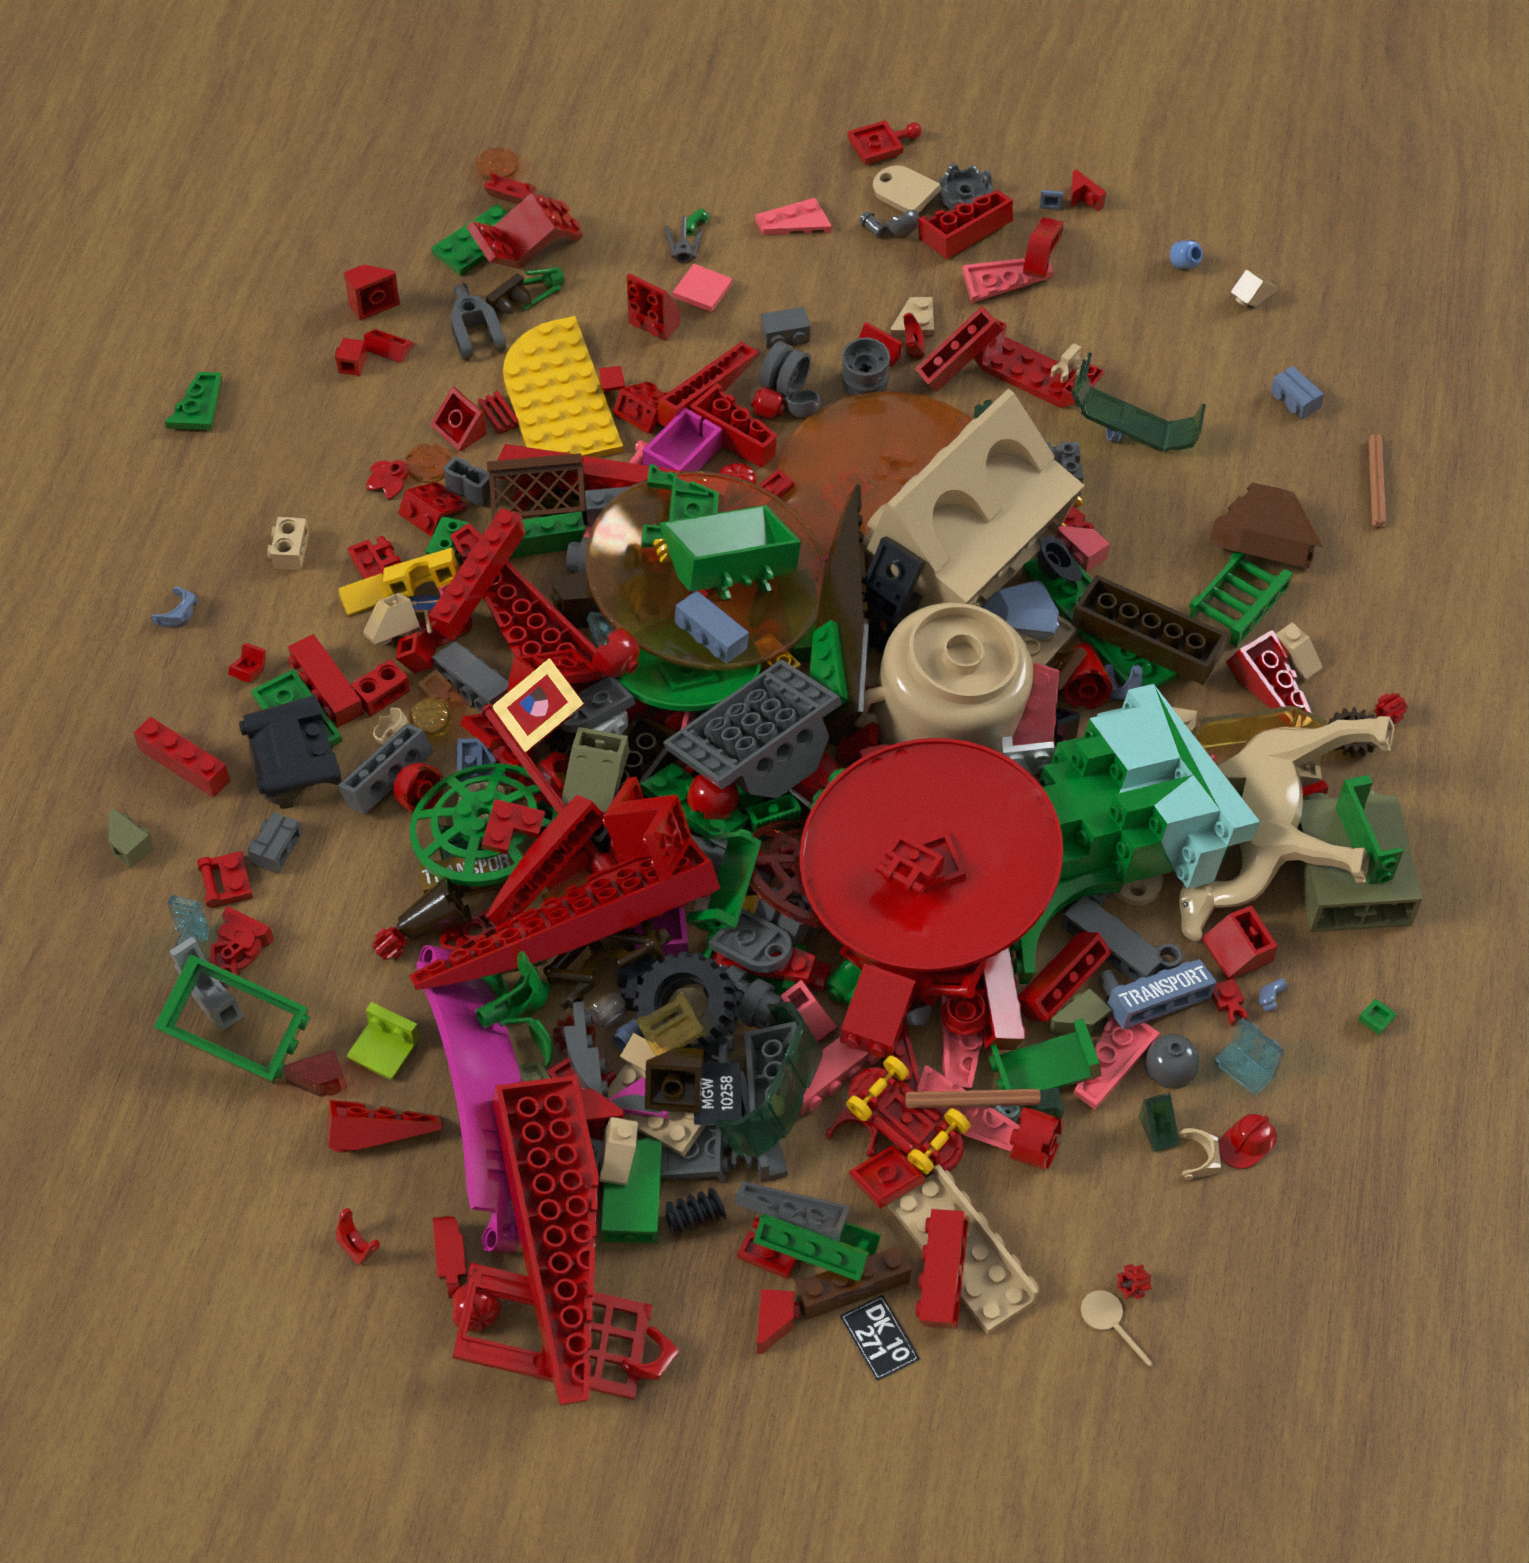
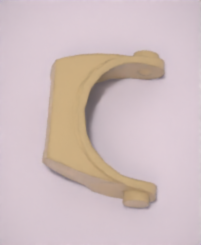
M1182 1129L1179 1132L1181 1139L1197 1141L1205 1148L1208 1154V1160L1205 1164L1197 1169L1183 1171L1182 1177L1185 1180H1192L1195 1177H1206L1221 1172L1218 1137L1198 1129Z

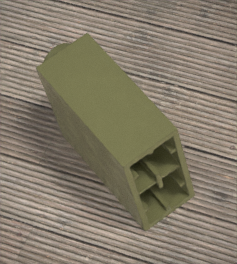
M1370 790L1364 807L1365 815L1381 851L1399 847L1403 849L1395 876L1389 882L1384 884H1368L1366 880L1365 883L1357 884L1353 875L1348 870L1335 866L1314 865L1301 860H1295L1310 932L1413 925L1423 898L1397 795L1380 796L1378 792ZM1314 793L1303 797L1301 821L1297 829L1302 833L1332 845L1352 848L1335 809L1338 798L1330 799L1328 795L1323 793Z

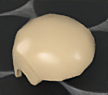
M392 707L390 708V715H381L379 717V725L373 731V736L379 744L383 745L405 724H409L401 709Z

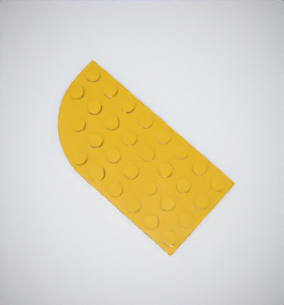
M576 316L542 323L520 336L513 343L505 357L503 377L513 412L518 419L525 447L569 454L580 453L582 456L595 458L623 452V444Z

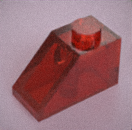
M335 1049L282 1066L288 1084L319 1097L338 1094L341 1090L347 1089Z

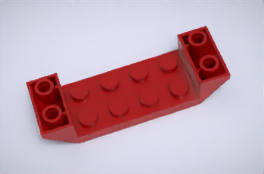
M998 319L996 320L1004 330L973 358L982 371L1059 408L1081 403L1105 372L1088 362H1084L1078 370L1073 369L1068 374L1067 381L1062 383L1060 382L1062 374H1056L1053 378L1051 377L1052 367L1059 362L1006 337L1007 324Z

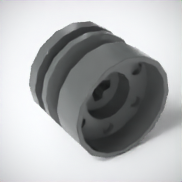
M858 338L851 341L844 348L842 354V385L848 394L859 399H873L880 396L887 389L890 356L886 346L876 339Z

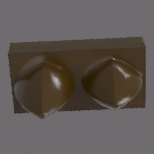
M516 273L486 296V303L493 307L495 312L513 314L512 299L528 305L532 304V299L528 290L523 286L524 277Z

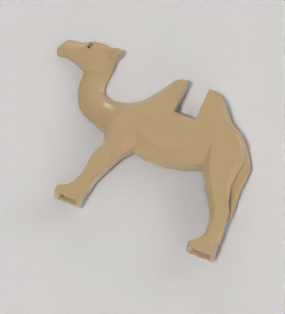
M1379 716L1376 719L1337 720L1316 729L1279 727L1264 730L1255 735L1238 754L1217 765L1235 790L1243 791L1242 799L1260 823L1253 840L1239 843L1242 852V869L1236 878L1230 881L1214 880L1213 883L1187 889L1183 883L1179 894V905L1182 918L1181 929L1184 937L1194 942L1200 941L1203 937L1202 929L1215 908L1241 906L1257 899L1266 890L1278 869L1286 861L1301 860L1314 865L1335 866L1348 870L1353 875L1357 884L1366 882L1370 857L1365 847L1353 849L1332 845L1302 833L1297 829L1301 821L1303 807V791L1298 767L1319 758L1333 749L1354 742H1373L1381 751H1390L1394 734V725L1390 717Z

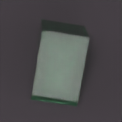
M1165 1093L1143 1099L1139 1119L1152 1150L1155 1152L1180 1145L1171 1094Z

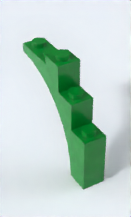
M1110 867L1059 879L1054 896L1043 915L1022 938L1011 945L1012 951L1016 953L1013 969L1014 974H1018L1019 984H1030L1035 974V952L1038 938L1051 918L1065 907L1077 902L1083 895L1091 897L1103 893H1120L1123 885L1116 875L1112 873Z

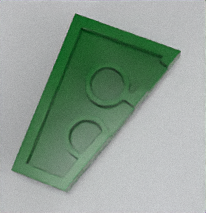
M198 372L187 388L183 400L175 406L173 415L165 421L166 428L212 430L222 384V374L220 372Z

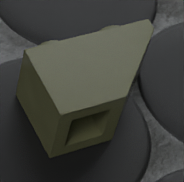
M112 808L109 811L108 842L112 854L129 868H132L153 849L150 841L151 835L143 826H136L126 813L120 814Z
M1089 988L1083 994H1076L1068 1006L1064 1009L1060 1008L1052 1016L1049 1032L1052 1035L1075 1032L1073 1021L1084 1018L1091 1037L1107 1024L1112 1009Z

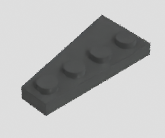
M742 1181L738 1189L735 1204L775 1217L837 1241L841 1238L850 1211V1206L744 1181Z

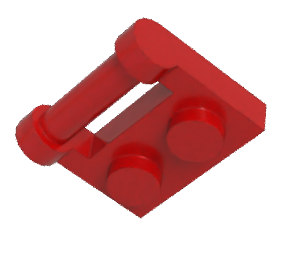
M242 851L214 858L202 857L198 859L197 866L198 870L202 872L207 907L214 908L253 898ZM220 869L225 893H217L212 870Z
M984 960L963 968L929 972L921 986V994L923 998L962 996L964 999H972L975 995V986L987 964ZM938 983H962L961 985H937Z

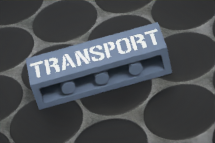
M1198 959L1190 963L1184 962L1170 970H1162L1156 975L1147 978L1141 977L1133 983L1115 987L1111 991L1107 1005L1112 1009L1111 1014L1124 1030L1210 999L1217 982L1202 961Z

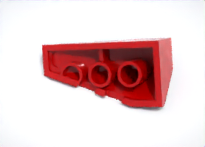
M1273 630L1239 649L1226 661V664L1239 682L1290 727L1301 728L1314 718L1304 692L1299 690L1295 681L1297 675L1295 670H1291L1287 658H1289L1287 649Z
M329 1100L328 1148L339 1153H346L349 1150H359L434 1132L442 1128L440 1116L414 1111H403L400 1115L390 1110V1107L381 1106L380 1109L371 1110L365 1108V1103Z

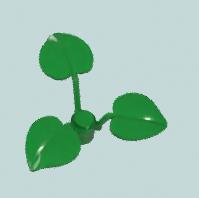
M521 951L517 956V964L521 974L525 977L524 982L508 993L506 982L500 973L481 977L480 979L486 982L499 998L477 1008L476 1015L484 1028H488L496 1023H499L500 1027L506 1024L527 1023L531 1037L544 1057L546 1067L550 1065L553 1058V1045L548 1032L538 1019L533 1020L531 1017L505 1019V1016L509 1014L507 1007L512 1005V996L530 985L535 993H539L542 990L541 980L535 967L530 963L525 952Z

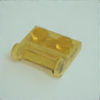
M684 992L676 995L675 1000L646 1017L641 1016L636 1019L655 1056L676 1047L682 1048L706 1033ZM682 1008L683 1013L655 1030H651V1026Z

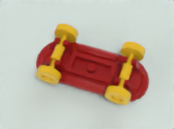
M888 1056L883 1062L885 1069L878 1067L868 1068L858 1073L850 1083L848 1090L849 1100L846 1102L848 1109L857 1118L870 1122L908 1155L909 1162L925 1175H928L930 1172L933 1173L934 1167L938 1164L944 1171H951L958 1165L964 1151L961 1134H965L971 1127L965 1116L952 1108L944 1116L935 1108H907L905 1095L907 1092L915 1091L903 1082L909 1075V1071L894 1056Z

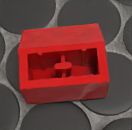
M1252 905L1227 915L1202 937L1203 943L1227 980L1272 963L1278 948L1277 943Z

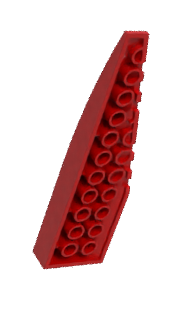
M694 840L690 843L669 880L659 881L657 872L652 868L651 857L625 860L586 878L587 883L580 887L576 884L566 889L567 894L560 898H554L553 896L548 898L541 905L542 908L538 910L530 908L495 928V934L487 938L484 934L474 939L475 945L468 949L459 947L451 952L448 960L438 959L410 974V979L416 990L473 980L518 968L517 956L521 951L525 952L530 963H536L577 949L623 929L637 927L642 921L658 918L664 915L666 911L684 907L692 900L708 897L714 891L719 890L720 886L712 862Z

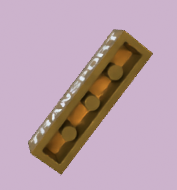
M518 845V846H517V849H518V850L520 851V853H521L520 845ZM508 853L507 855L502 854L493 858L480 859L475 862L474 873L497 871L515 863ZM453 856L450 859L434 862L444 868L463 872L465 859ZM419 864L423 893L425 894L441 879L429 873ZM505 882L487 886L458 885L464 896L502 889Z

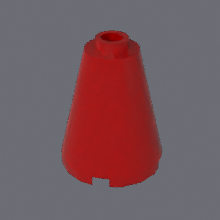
M1080 643L1072 649L1082 647L1087 654L1063 686V693L1066 701L1073 707L1078 708L1079 705L1085 706L1086 709H1093L1109 700L1113 685L1094 648L1090 644Z

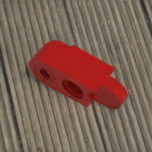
M453 1216L433 1217L437 1276L439 1279L446 1278L448 1297L452 1299L454 1293L460 1288L459 1277L467 1276L463 1235L460 1234L458 1221Z

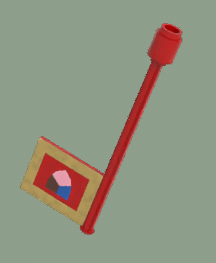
M549 658L495 704L484 706L482 715L487 716L559 814L566 805L527 753L580 710L585 703ZM590 838L582 846L591 858L589 869L593 874L617 864L610 853L604 854L600 852Z

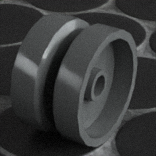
M781 341L775 343L763 362L759 376L760 387H769L783 394V397L790 399L791 393L800 392L806 382L811 368V354L800 349L793 350V346Z

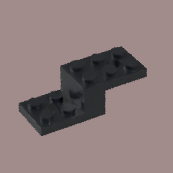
M887 536L881 538L862 583L866 585L867 591L863 602L867 603L868 609L863 618L868 619L867 641L869 645L883 654L887 641L894 629L904 618L918 609L923 596L913 590L926 562ZM892 564L898 568L899 573L897 577L892 574ZM881 620L887 624L886 632L881 629Z

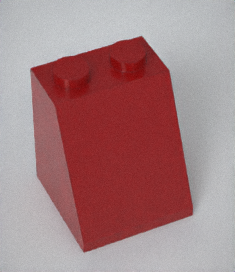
M865 963L841 1028L840 1043L845 1044L851 1049L869 1052L877 1058L887 1059L888 1056H892L906 1023L905 1017L912 1008L915 980Z

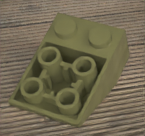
M578 727L571 750L561 799L566 806L576 795H580L593 801L602 813L605 814L617 795L629 755L628 736Z

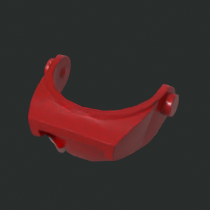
M906 313L903 316L907 354L917 358L925 357L922 329L912 313Z
M554 752L538 765V769L555 792L561 793L564 789V783L557 777L555 772L567 774L570 759L561 753Z
M846 1106L838 1115L833 1126L827 1128L826 1138L830 1140L836 1129L845 1123H860L866 1126L871 1134V1144L866 1156H874L878 1129L870 1122L857 1118Z
M345 1208L339 1213L336 1241L357 1265H360L380 1248V1242L376 1239L368 1244L354 1225L352 1211L349 1208Z
M649 1326L646 1329V1333L659 1345L662 1353L661 1356L649 1364H637L628 1359H623L621 1368L631 1376L639 1379L659 1380L671 1362L677 1357L679 1351L655 1326Z

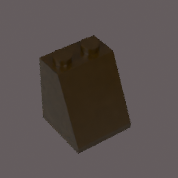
M604 561L552 583L553 593L550 596L554 607L575 628L619 626L628 623L626 593Z

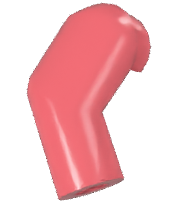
M640 440L636 443L635 449L637 452L629 463L643 464V449L649 444L648 442L645 443L643 440Z

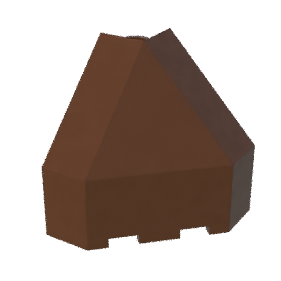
M1252 482L1247 487L1248 492L1243 497L1239 496L1228 507L1229 512L1224 517L1219 516L1214 521L1208 545L1309 569L1314 558L1315 546L1323 547L1295 493L1281 488Z

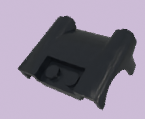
M316 695L242 716L243 721H239L240 732L242 736L246 735L249 739L250 756L258 779V791L260 795L264 796L265 800L268 799L270 802L280 805V808L293 807L295 796L303 789L319 783H331L334 785L341 783V771L335 753L332 752Z

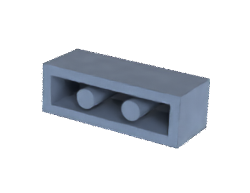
M694 592L676 605V624L681 629L686 630L698 643H702L715 657H719L726 664L748 649L749 632L700 592Z

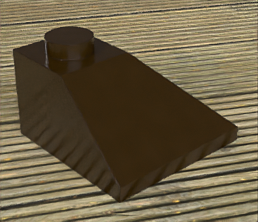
M676 1047L646 1060L644 1109L699 1113L704 1049Z

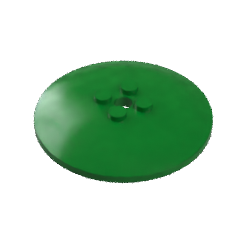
M668 619L650 623L630 633L639 645V658L637 660L639 665L632 674L626 673L624 676L616 678V680L634 698L648 705L675 711L708 710L757 677L761 671V659L757 648L748 639V649L726 664L719 657H715L702 643H698L686 630L681 629L676 624L675 619Z

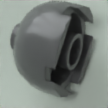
M1167 1034L1154 1040L1145 1057V1069L1148 1076L1160 1082L1159 1085L1164 1088L1177 1089L1187 1086L1195 1078L1199 1068V1054L1196 1046L1188 1038L1178 1034Z

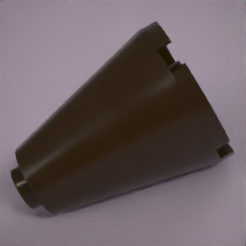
M445 877L398 917L399 923L396 925L404 937L407 936L409 939H415L467 925L472 921V914L469 905L464 906L461 898L464 895L458 885L452 884Z

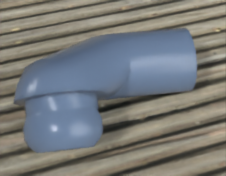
M1283 978L1265 985L1260 990L1259 1003L1263 1006L1264 1011L1269 1012L1276 1009V995L1287 990V984Z

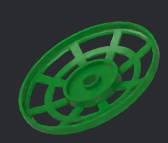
M510 764L477 765L453 773L435 784L417 804L409 827L412 848L420 864L437 878L447 877L452 884L487 886L507 881L523 858L517 846L528 837L525 834L518 833L510 841L507 853L515 864L486 873H474L476 860L502 855V853L490 850L478 851L479 844H482L495 799L513 803L525 797L529 807L537 809L534 796L532 795L542 792L537 784L526 787L514 779L503 776L505 772H512L531 778L525 768ZM494 771L492 775L474 777L463 782L459 781V779L473 774ZM488 782L485 790L471 793L467 789L469 785ZM499 782L518 789L508 795L496 791ZM448 785L451 787L439 799L434 809L423 810L429 800ZM456 792L462 797L455 807L442 808L446 801ZM553 806L552 820L544 818L542 828L546 829L559 815ZM482 814H489L485 819L478 818ZM439 817H452L454 826L441 834L438 827ZM431 818V831L435 840L423 850L417 838L416 824L417 820ZM459 835L462 839L468 841L469 844L467 850L455 847L448 841ZM442 848L451 855L465 859L463 872L444 868L432 861L430 857Z

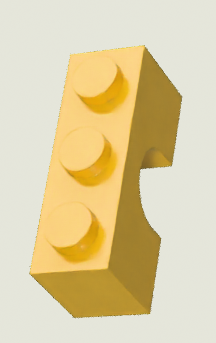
M451 547L384 568L383 583L389 596L400 592L404 596L410 597L414 595L415 589L419 585L426 582L434 581L437 588L449 585L460 569V566Z

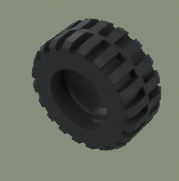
M686 951L679 952L678 957H675L673 954L664 956V962L660 963L657 960L651 965L654 969L650 973L644 972L641 977L644 980L643 984H637L635 993L639 997L633 1000V1008L637 1011L634 1015L636 1023L641 1026L640 1031L651 1043L666 1051L676 1047L704 1049V1052L706 1051L710 1055L717 1051L715 1048L717 1044L720 1043L723 1046L728 1041L726 1035L728 1032L734 1033L737 1027L733 1023L734 1019L738 1020L740 1018L741 1012L737 1008V1005L741 1004L740 996L736 992L737 987L722 967L711 958H705L703 954L695 952L691 956ZM689 984L703 985L707 989L709 997L708 1006L703 1016L697 1022L687 1027L671 1026L666 1019V1007L674 992Z

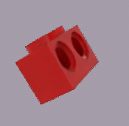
M391 659L383 664H379L374 670L357 678L351 684V687L361 699L362 708L370 717L410 692L408 676Z

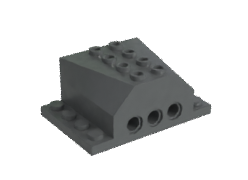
M781 659L663 743L666 750L720 789L725 788L734 781L735 784L749 794L779 798L817 770L829 739L822 718L842 703L837 694Z

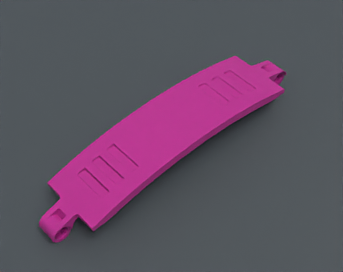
M430 945L424 946L420 952L419 961L416 963L417 969L420 970L438 959L448 960L452 951ZM480 978L424 989L441 1035L454 1087L462 1134L466 1185L470 1208L472 1210L492 1213L490 1223L482 1235V1246L489 1252L514 1253L519 1246V1233L491 1100L496 1085L522 1082L506 1025L500 1027L499 1023H496L488 1028H484L480 1024L476 1015V1009L495 1000L489 985Z

